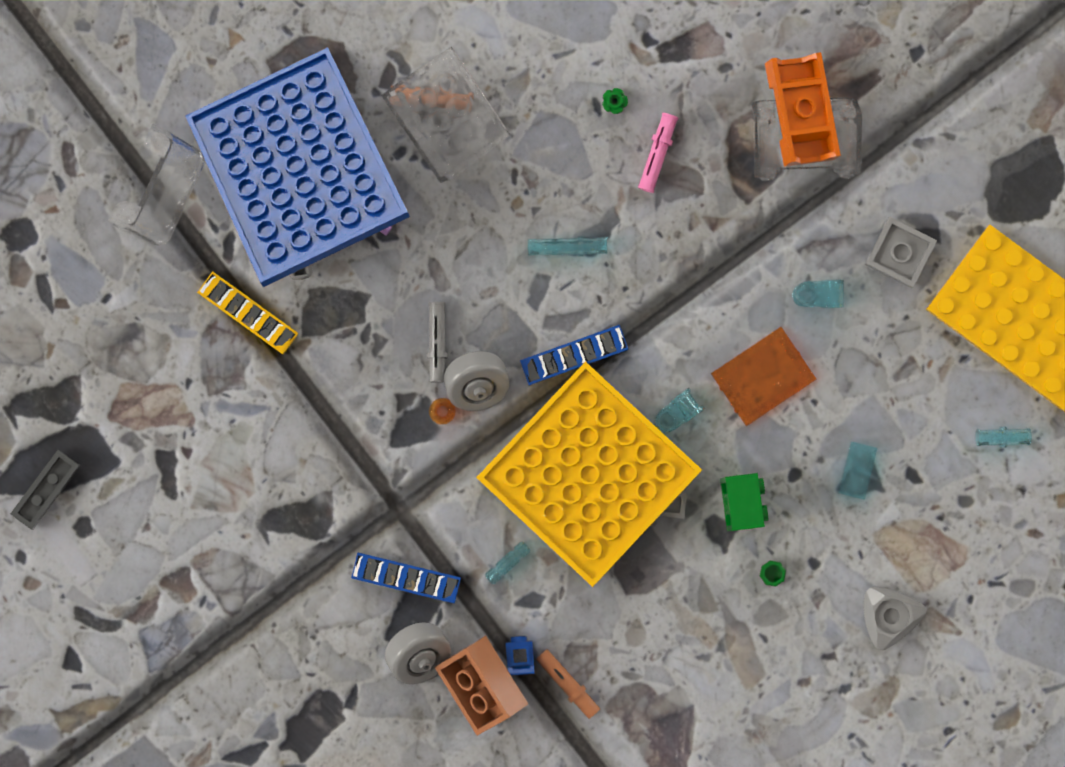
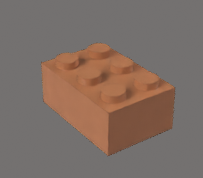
M487 636L482 637L435 667L477 736L510 718L528 705V702Z

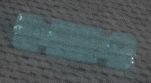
M523 541L514 547V551L508 552L497 562L494 569L491 568L486 572L485 577L491 584H496L503 574L506 575L520 562L519 559L521 557L524 558L530 553V548Z

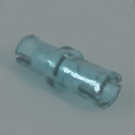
M1000 427L995 430L976 429L975 432L977 446L999 445L1000 448H1007L1008 445H1031L1032 440L1030 428L1007 429V427Z

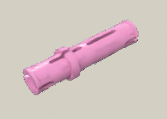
M662 113L656 135L653 134L651 139L653 144L640 184L638 185L639 189L654 193L668 147L672 146L673 143L671 138L679 119L678 117Z

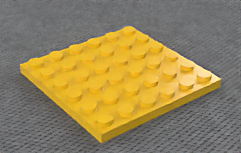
M585 361L476 478L585 581L594 587L702 472V469Z

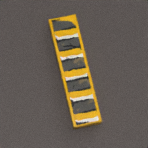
M213 271L197 292L283 355L299 334Z

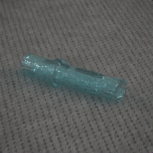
M578 236V238L528 239V256L578 254V257H584V254H607V237L583 238V236Z

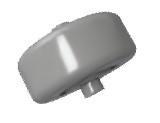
M475 351L461 355L450 363L444 374V385L447 396L453 405L466 411H480L496 405L505 397L509 389V377L504 362L497 355L485 351Z
M426 622L415 623L400 630L390 640L385 650V661L398 681L405 684H419L432 679L438 674L435 667L450 658L451 647L439 627Z

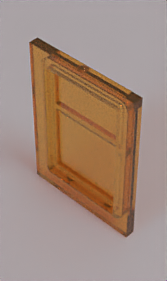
M782 327L711 373L720 390L723 391L745 426L816 380V377L801 357L800 352L797 351Z

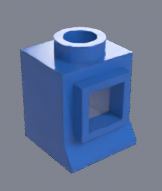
M527 636L511 637V642H506L508 672L510 675L535 674L532 640L527 641Z

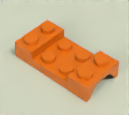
M821 52L802 58L786 60L771 58L765 63L769 89L774 90L783 137L779 142L784 167L831 161L841 156Z

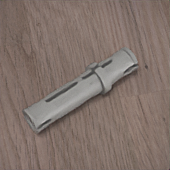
M429 302V352L427 353V359L430 361L429 382L443 383L445 359L448 358V353L445 352V302Z

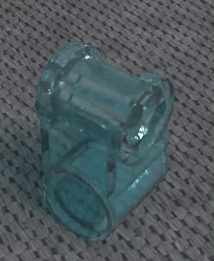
M844 280L802 282L792 292L793 301L801 307L843 308ZM805 288L807 292L812 294L806 301L804 296H800V292Z
M690 388L670 401V404L656 414L654 425L663 434L673 432L705 409L703 405L699 406L692 397ZM668 414L672 417L673 426L671 428L661 426L659 420L661 415Z

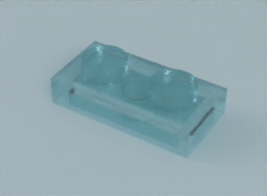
M850 442L838 491L839 494L865 500L877 448Z

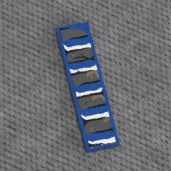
M617 325L522 359L520 363L530 386L580 368L585 361L591 364L629 349L621 327Z
M357 552L351 577L352 579L454 604L461 577Z

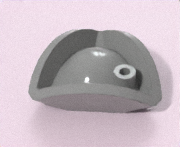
M870 587L865 593V623L868 634L877 649L886 650L899 642L926 615V608L923 604L900 592L887 588Z

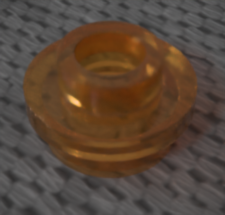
M446 398L436 399L429 408L431 419L440 425L450 423L456 414L455 406ZM442 406L448 410L447 415L443 417L437 413L438 408Z

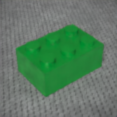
M758 473L720 478L727 531L765 527L764 521H769L767 505H762L761 495L765 494L763 478H758Z

